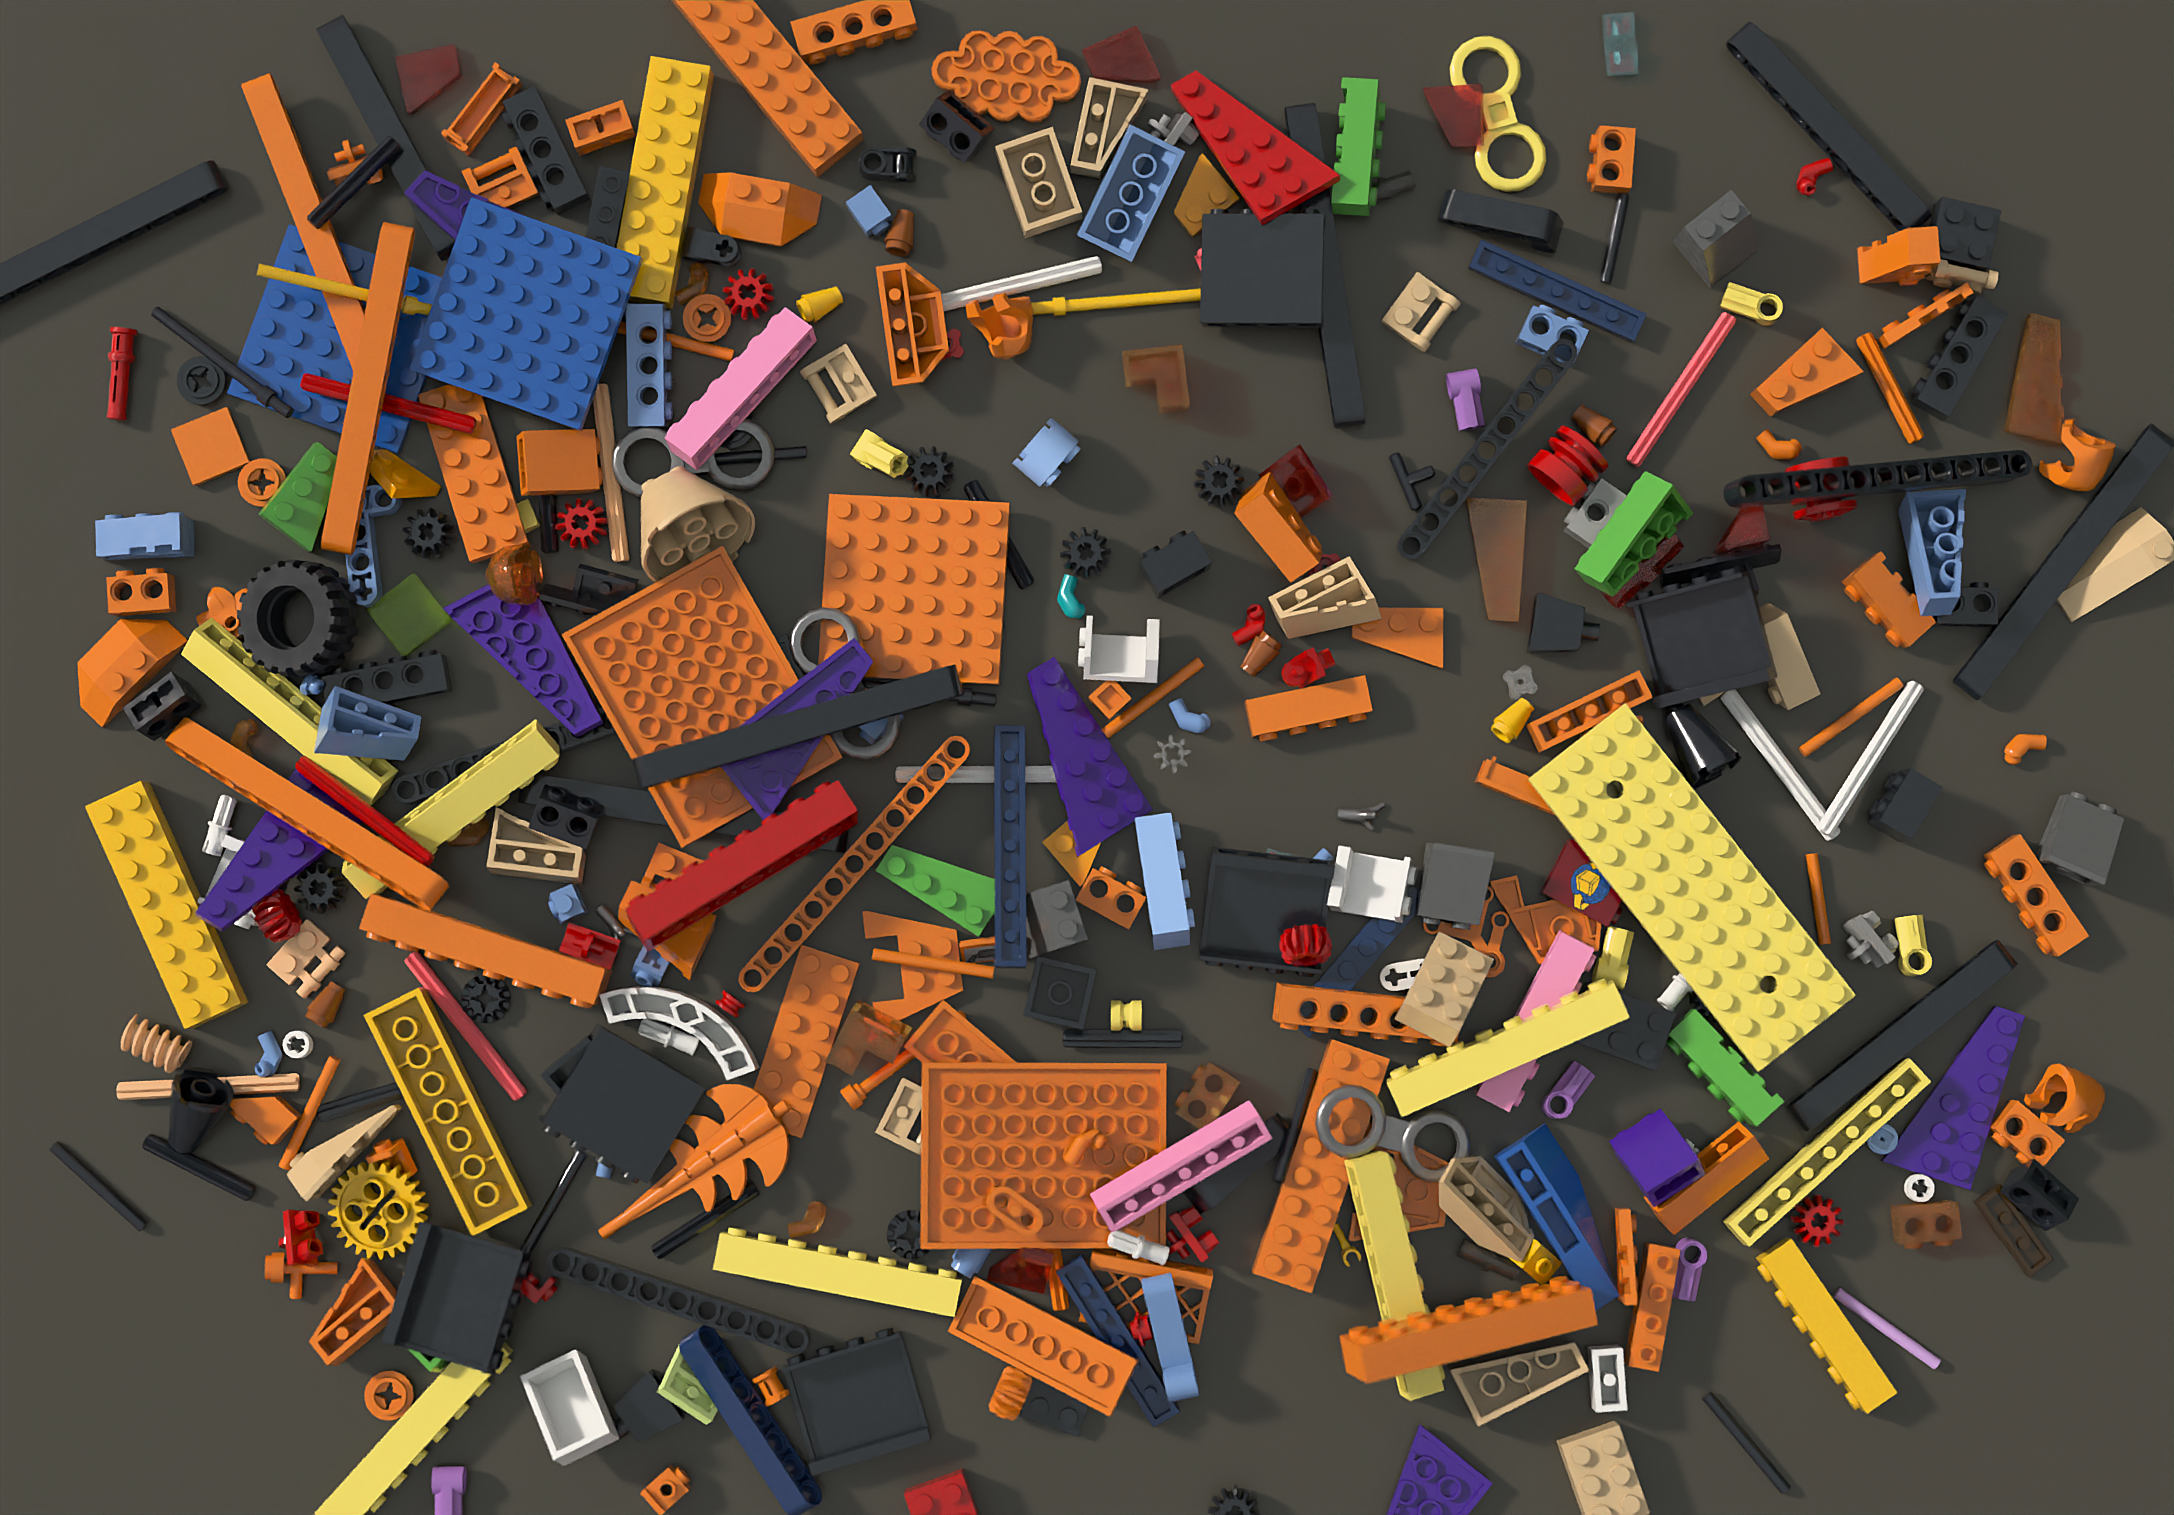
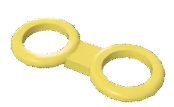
M1491 36L1475 37L1463 43L1454 53L1450 65V77L1458 95L1468 103L1480 106L1487 131L1479 139L1475 151L1476 168L1482 179L1494 189L1504 192L1522 191L1534 185L1542 175L1546 164V150L1539 134L1529 126L1517 122L1510 96L1517 89L1521 78L1520 61L1514 49L1503 40ZM1489 49L1495 51L1504 58L1508 65L1509 76L1507 82L1500 90L1494 93L1482 94L1476 92L1466 84L1463 78L1462 66L1464 60L1477 50ZM1513 134L1522 137L1533 150L1534 162L1531 170L1518 179L1499 177L1492 171L1488 163L1487 152L1489 146L1495 139L1503 135Z

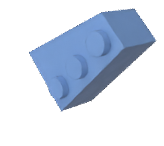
M170 512L164 515L141 513L129 518H124V515H105V520H95L96 557L102 560L195 557L194 521L184 516V513Z
M335 686L321 710L314 753L404 761L418 740L421 716Z

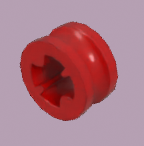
M723 990L722 999H717L715 1003L732 1016L738 1018L739 1009H744L746 1005L729 992Z

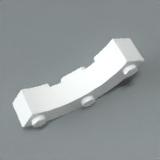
M653 986L622 988L599 995L609 1024L628 1019H655L668 1022L693 1034L714 1055L727 1080L760 1068L753 1051L739 1030L714 1007L694 996L668 988Z

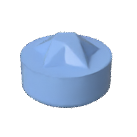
M1884 1124L1867 1140V1143L1874 1153L1886 1155L1897 1147L1898 1135L1892 1126Z

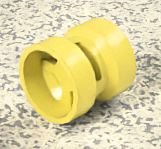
M1111 1000V1031H1120L1123 1027L1130 1028L1132 1031H1141L1142 1000H1132L1126 1004H1123L1121 1000Z

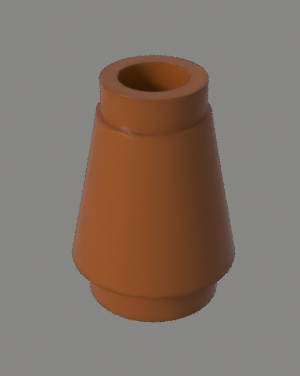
M905 209L897 210L884 240L885 250L889 254L906 257L909 255V251L913 250L915 215L913 212Z
M1583 404L1571 417L1594 445L1598 443L1604 447L1618 429L1613 425V420L1585 407Z
M1262 631L1259 636H1255L1240 667L1255 677L1257 673L1280 654L1279 649L1282 647V644L1267 632Z
M330 981L328 986L306 1008L308 1012L305 1017L326 1029L329 1023L333 1024L346 990Z

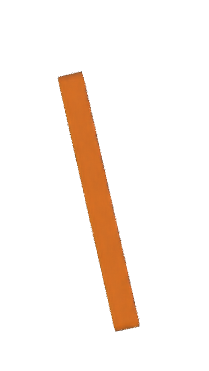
M271 73L242 83L241 86L316 277L356 286L330 219L320 229L313 227L307 220V216L322 202V199ZM322 291L354 371L365 314L362 300Z
M383 222L322 533V550L353 555L413 250L415 228L388 222Z
M184 717L166 738V745L175 753L419 907L431 911L449 888V884L429 868L189 718Z
M951 736L940 746L745 965L739 974V983L744 990L756 992L765 986L961 766L970 754L969 742L964 737ZM952 741H960L964 744L965 753L962 757L953 758L948 753V745ZM936 763L943 766L945 776L941 780L934 781L928 776L927 771L931 764ZM917 786L924 791L925 796L921 803L916 804L909 801L907 792L911 787ZM897 809L903 813L904 822L900 826L889 824L887 814L890 810ZM872 832H878L884 839L883 846L879 849H873L867 844V836ZM858 855L861 857L863 868L860 871L854 872L849 870L846 864L849 856ZM830 878H837L842 882L843 890L841 893L831 894L827 890L826 883ZM808 902H819L823 908L822 914L818 917L810 916L806 911ZM793 923L801 927L802 936L800 939L792 940L786 935V927L789 924ZM774 946L780 949L782 959L779 962H770L766 958L768 947ZM751 969L759 971L762 977L761 983L758 985L749 984L745 978L746 972Z

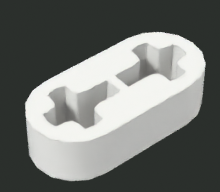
M1424 959L1386 965L1379 974L1381 985L1389 991L1410 989L1415 977H1411L1410 971L1419 970V964L1423 963ZM1394 968L1395 973L1406 972L1407 978L1397 980L1396 986H1392L1391 982L1385 980V976L1390 974L1389 969Z

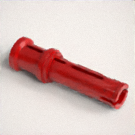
M110 327L112 346L107 358H109L112 364L106 418L127 420L130 364H133L136 358L133 355L134 336L138 334V330Z

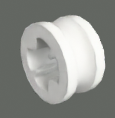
M290 1032L283 1040L284 1052L291 1058H304L311 1053L313 1040L306 1032ZM294 1037L301 1040L304 1039L305 1046H301L304 1048L303 1051L291 1049V1044H294L292 1041Z
M1914 1174L1906 1179L1904 1191L1909 1199L1925 1202L1933 1196L1934 1184L1929 1177ZM1921 1179L1922 1185L1926 1186V1192H1920L1921 1196L1917 1197V1192L1912 1190L1913 1183L1918 1184L1917 1180Z

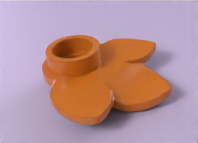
M212 588L207 597L209 610L196 617L198 625L200 626L210 618H213L237 639L243 638L239 637L237 629L241 627V621L237 619V610L242 608V603L239 602L241 594L247 593L248 590L244 588L233 596L225 588ZM234 620H236L235 626L232 627V628H229V627H230V624H231Z

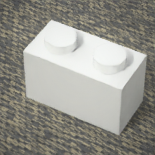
M1618 1344L1587 1346L1591 1408L1595 1412L1627 1410L1623 1348Z

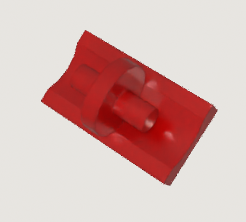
M1313 647L1288 661L1282 668V678L1289 686H1299L1302 689L1326 675L1325 670L1333 667L1335 661L1328 648L1316 653Z
M569 922L559 951L612 969L621 940Z
M1191 1206L1179 1213L1174 1211L1170 1214L1169 1218L1182 1237L1178 1238L1173 1229L1166 1233V1237L1171 1242V1245L1168 1246L1169 1255L1177 1251L1181 1258L1185 1259L1190 1255L1184 1244L1188 1243L1201 1263L1208 1259V1253L1219 1244V1241L1210 1229L1197 1238L1193 1235L1190 1228L1202 1220L1195 1207Z
M290 1209L283 1211L285 1237L279 1239L278 1243L279 1248L286 1249L288 1266H317L318 1256L323 1253L322 1242L316 1239L315 1228L320 1224L319 1213L317 1211Z

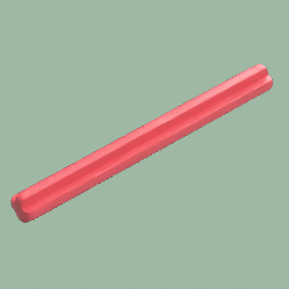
M1726 312L1720 315L1627 455L1626 460L1630 464L1639 467L1643 463L1736 323V319Z
M419 952L410 954L404 960L405 964L513 1101L520 1100L526 1095L527 1089L472 1019L463 1011L461 1005Z

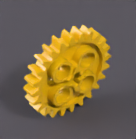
M389 1160L382 1163L380 1167L378 1161L369 1163V1167L363 1161L357 1165V1169L351 1167L347 1170V1175L343 1174L338 1179L341 1185L337 1184L332 1188V1191L338 1196H333L328 1200L330 1204L336 1206L328 1212V1215L337 1217V1220L331 1224V1227L341 1228L336 1237L342 1238L346 1236L348 1238L345 1244L346 1248L353 1243L357 1245L355 1251L357 1255L365 1249L367 1258L370 1259L377 1252L379 1259L382 1260L387 1256V1253L392 1258L399 1253V1250L404 1253L410 1248L409 1244H413L419 1222H425L428 1219V1216L420 1213L428 1207V1204L422 1203L419 1200L426 1193L422 1191L416 1192L415 1188L419 1185V1180L410 1183L409 1178L412 1172L409 1171L404 1175L400 1174V1164L390 1169ZM371 1182L379 1185L381 1194H377L372 1190ZM391 1189L395 1190V1195L382 1207L379 1214L371 1220L366 1229H362L361 1225L376 1210L377 1205L387 1197ZM394 1202L402 1205L404 1214H400L395 1210ZM352 1205H357L361 1208L362 1216L354 1213ZM376 1225H380L384 1228L386 1233L385 1236H381L377 1233L375 1228Z

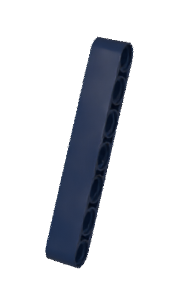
M703 1325L682 1338L679 1349L683 1358L784 1511L788 1515H802L819 1505L822 1501V1492L716 1330Z

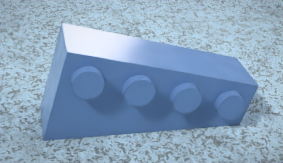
M1966 489L1906 492L1898 509L1921 616L1951 615L1960 598L1961 550L1963 548L1962 527L1965 511L1963 510Z

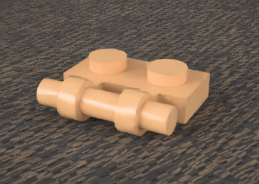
M306 919L300 926V931L290 938L266 965L288 985H292L299 977L304 983L296 992L306 999L312 991L316 992L322 984L320 982L331 970H336L340 965L339 960L346 952L338 945L330 953L327 952L324 948L332 939L310 919ZM318 957L322 962L311 974L306 968Z

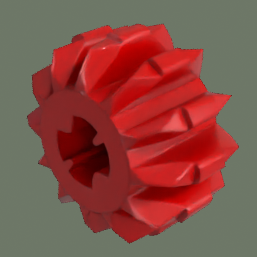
M751 268L748 277H745L744 271L740 269L738 270L740 279L736 280L733 276L728 277V281L733 287H723V292L731 295L724 299V303L726 306L733 305L730 310L732 315L735 316L741 311L742 320H747L749 312H752L753 317L757 320L760 318L758 309L765 313L769 312V307L764 302H774V296L768 294L774 287L772 283L764 284L767 279L764 273L756 278V270ZM747 290L750 292L753 290L755 297L753 299L745 298L743 291Z
M577 498L575 501L576 508H573L568 502L564 505L569 511L567 515L563 512H558L557 516L565 522L557 524L556 529L558 531H565L560 539L563 542L571 539V548L575 549L581 541L582 548L588 550V540H591L592 543L598 546L600 542L595 537L596 534L606 536L607 531L599 528V526L608 524V519L605 517L598 518L603 514L604 509L600 506L593 510V500L589 499L584 507L582 499ZM579 518L583 520L589 519V522H586L588 527L585 530L575 528V526H579L576 523Z
M278 889L270 896L267 895L252 907V912L255 915L254 920L259 925L258 929H261L264 937L270 938L272 942L288 940L300 931V926L302 925V920L299 917L300 912L296 909L295 903L291 901L290 896L284 894L282 890Z
M1316 924L1295 925L1293 928L1284 930V933L1280 935V952H1282V958L1287 964H1293L1295 967L1317 966L1318 963L1326 962L1331 956L1332 940L1325 927H1319Z
M1815 1194L1812 1202L1809 1197L1805 1196L1803 1198L1805 1208L1797 1204L1794 1206V1209L1800 1212L1799 1217L1791 1216L1790 1221L1800 1223V1225L1793 1229V1233H1803L1801 1242L1806 1244L1812 1238L1813 1246L1819 1247L1821 1238L1827 1245L1832 1243L1830 1233L1837 1237L1840 1236L1841 1232L1834 1227L1835 1224H1844L1843 1219L1835 1218L1842 1210L1840 1207L1831 1208L1834 1201L1832 1198H1827L1823 1202L1822 1195ZM1814 1214L1823 1216V1221H1819L1822 1223L1820 1227L1811 1224V1220H1815L1812 1218Z

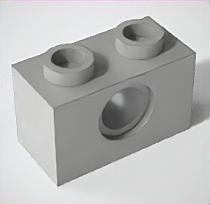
M1602 478L1596 484L1593 482L1589 483L1587 486L1588 491L1582 497L1585 499L1579 509L1574 506L1564 519V522L1568 524L1564 532L1588 549L1595 541L1599 531L1606 526L1614 515L1615 509L1627 497V495ZM1588 507H1598L1602 512L1601 520L1594 521L1590 519L1587 513Z

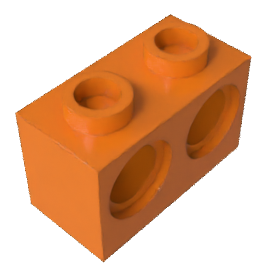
M623 100L565 120L574 147L580 156L636 137Z
M1600 125L1595 134H1591L1589 152L1594 153L1593 164L1588 165L1587 182H1592L1591 191L1628 194L1632 188L1636 128ZM1614 139L1618 143L1619 149L1616 151L1608 150L1605 147L1604 140ZM1605 168L1614 170L1617 179L1614 181L1606 180L1602 175V170Z
M163 568L146 569V574L135 575L134 571L129 570L117 571L115 577H106L108 613L111 615L130 616L177 612L175 576L165 573ZM156 583H161L163 587L162 594L157 598H152V586ZM130 585L132 595L129 599L123 601L120 592L123 587Z
M1102 866L1099 871L1093 868L1075 901L1129 930L1146 899L1145 896L1141 895L1144 889L1130 881H1127L1126 885L1119 883L1115 880L1117 874ZM1101 880L1106 883L1108 892L1104 897L1096 898L1091 894L1090 886L1094 881ZM1129 895L1133 898L1134 908L1132 911L1124 913L1117 908V900L1120 896Z
M2010 1100L1992 1121L1989 1129L1994 1133L1992 1139L2005 1149L2010 1146L2018 1153L2015 1158L2022 1164L2034 1158L2044 1167L2065 1141L2018 1100ZM2011 1118H2015L2018 1122V1130L2013 1135H2010L2006 1129V1124ZM2038 1138L2042 1143V1149L2038 1154L2034 1155L2030 1150V1143L2033 1139Z

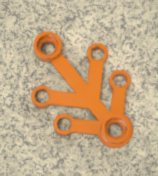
M1488 886L1487 890L1490 896L1484 901L1479 925L1471 924L1470 930L1454 928L1452 924L1441 921L1435 931L1428 930L1427 923H1423L1422 926L1423 930L1428 934L1441 932L1448 936L1470 941L1475 950L1493 957L1495 964L1489 969L1486 977H1495L1505 967V958L1499 949L1504 929L1509 925L1510 920L1505 912L1498 911L1492 914L1490 923L1493 929L1487 945L1481 936L1488 904L1494 897L1493 889ZM1497 915L1504 916L1505 924L1503 926L1495 924L1494 919Z

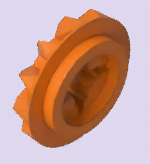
M702 294L693 298L686 305L683 312V324L692 338L700 342H716L717 339L726 335L731 325V312L729 307L718 296ZM716 309L712 318L717 326L714 327L708 323L701 326L702 318L697 311L700 310L708 315Z
M261 458L250 461L242 468L238 477V489L241 496L252 505L264 507L286 479L284 470L276 462L269 459ZM265 474V478L274 482V484L266 486L265 491L261 492L259 486L251 483L260 481L261 475Z
M394 1370L380 1372L367 1383L364 1392L365 1404L368 1410L379 1419H398L412 1405L414 1400L413 1385L405 1375ZM392 1383L393 1392L402 1397L393 1399L388 1408L387 1398L377 1393L387 1391Z

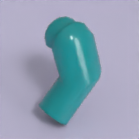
M1064 574L1057 602L1066 616L1080 619L1084 616L1086 609L1084 604L1079 603L1074 595L1078 578Z

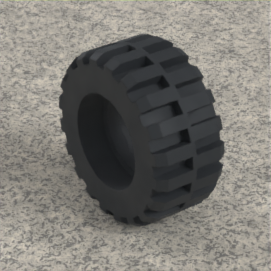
M288 559L287 561L273 562L270 567L260 569L257 572L258 578H251L247 583L246 587L249 589L247 593L241 594L239 600L242 603V608L237 610V619L241 621V627L237 629L239 637H244L245 639L242 645L246 653H253L251 658L258 666H264L266 671L280 674L281 676L305 677L312 674H326L332 671L333 665L339 666L346 658L343 654L351 652L355 644L351 641L353 636H358L359 627H356V619H360V611L355 609L354 603L357 602L355 593L347 590L350 588L348 581L343 577H339V572L332 567H325L324 564ZM302 590L312 603L314 624L308 638L302 644L295 647L285 634L283 614L288 601L297 592Z

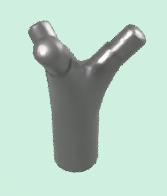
M1381 802L1376 806L1363 809L1338 808V820L1357 821L1364 824L1371 831L1374 829V825L1368 819L1377 818V812L1385 808V803Z
M605 904L595 911L608 926L611 937L618 939V935L623 937L625 933L634 934L614 916Z

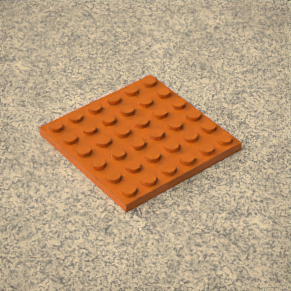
M829 494L822 607L834 608L844 612L858 626L861 647L873 661V664L863 678L901 680L955 664L961 683L1000 685L1010 503ZM821 621L818 665L849 641L846 630L835 621Z

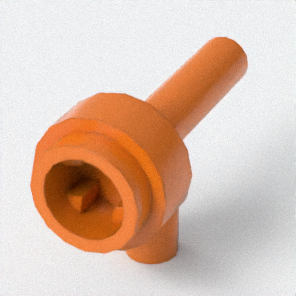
M272 1252V1255H266L265 1280H271V1283H284V1274H290V1298L300 1299L302 1298L303 1274H337V1262H318V1265L314 1267L304 1265L288 1266L287 1261H285V1252Z

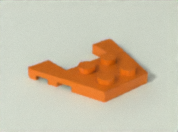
M1517 875L1489 881L1490 887L1538 964H1542L1559 930L1591 945L1595 949L1594 952L1599 951L1600 923L1555 899L1524 906Z
M869 911L862 912L865 939L897 935L899 952L960 961L957 930ZM901 965L904 999L873 1002L875 1030L882 1029L963 991L962 974Z
M1369 1122L1366 1133L1364 1135V1139L1368 1136L1372 1128V1122ZM1378 1145L1371 1151L1380 1150L1385 1153L1394 1154L1393 1160L1396 1166V1173L1393 1176L1395 1184L1402 1192L1403 1203L1400 1205L1402 1214L1406 1216L1409 1222L1410 1232L1443 1227L1446 1213L1439 1207V1182L1423 1181L1414 1176L1405 1166L1401 1152ZM1414 1145L1415 1157L1423 1167L1439 1169L1448 1164V1162ZM1352 1212L1348 1240L1357 1241L1363 1238L1357 1213Z

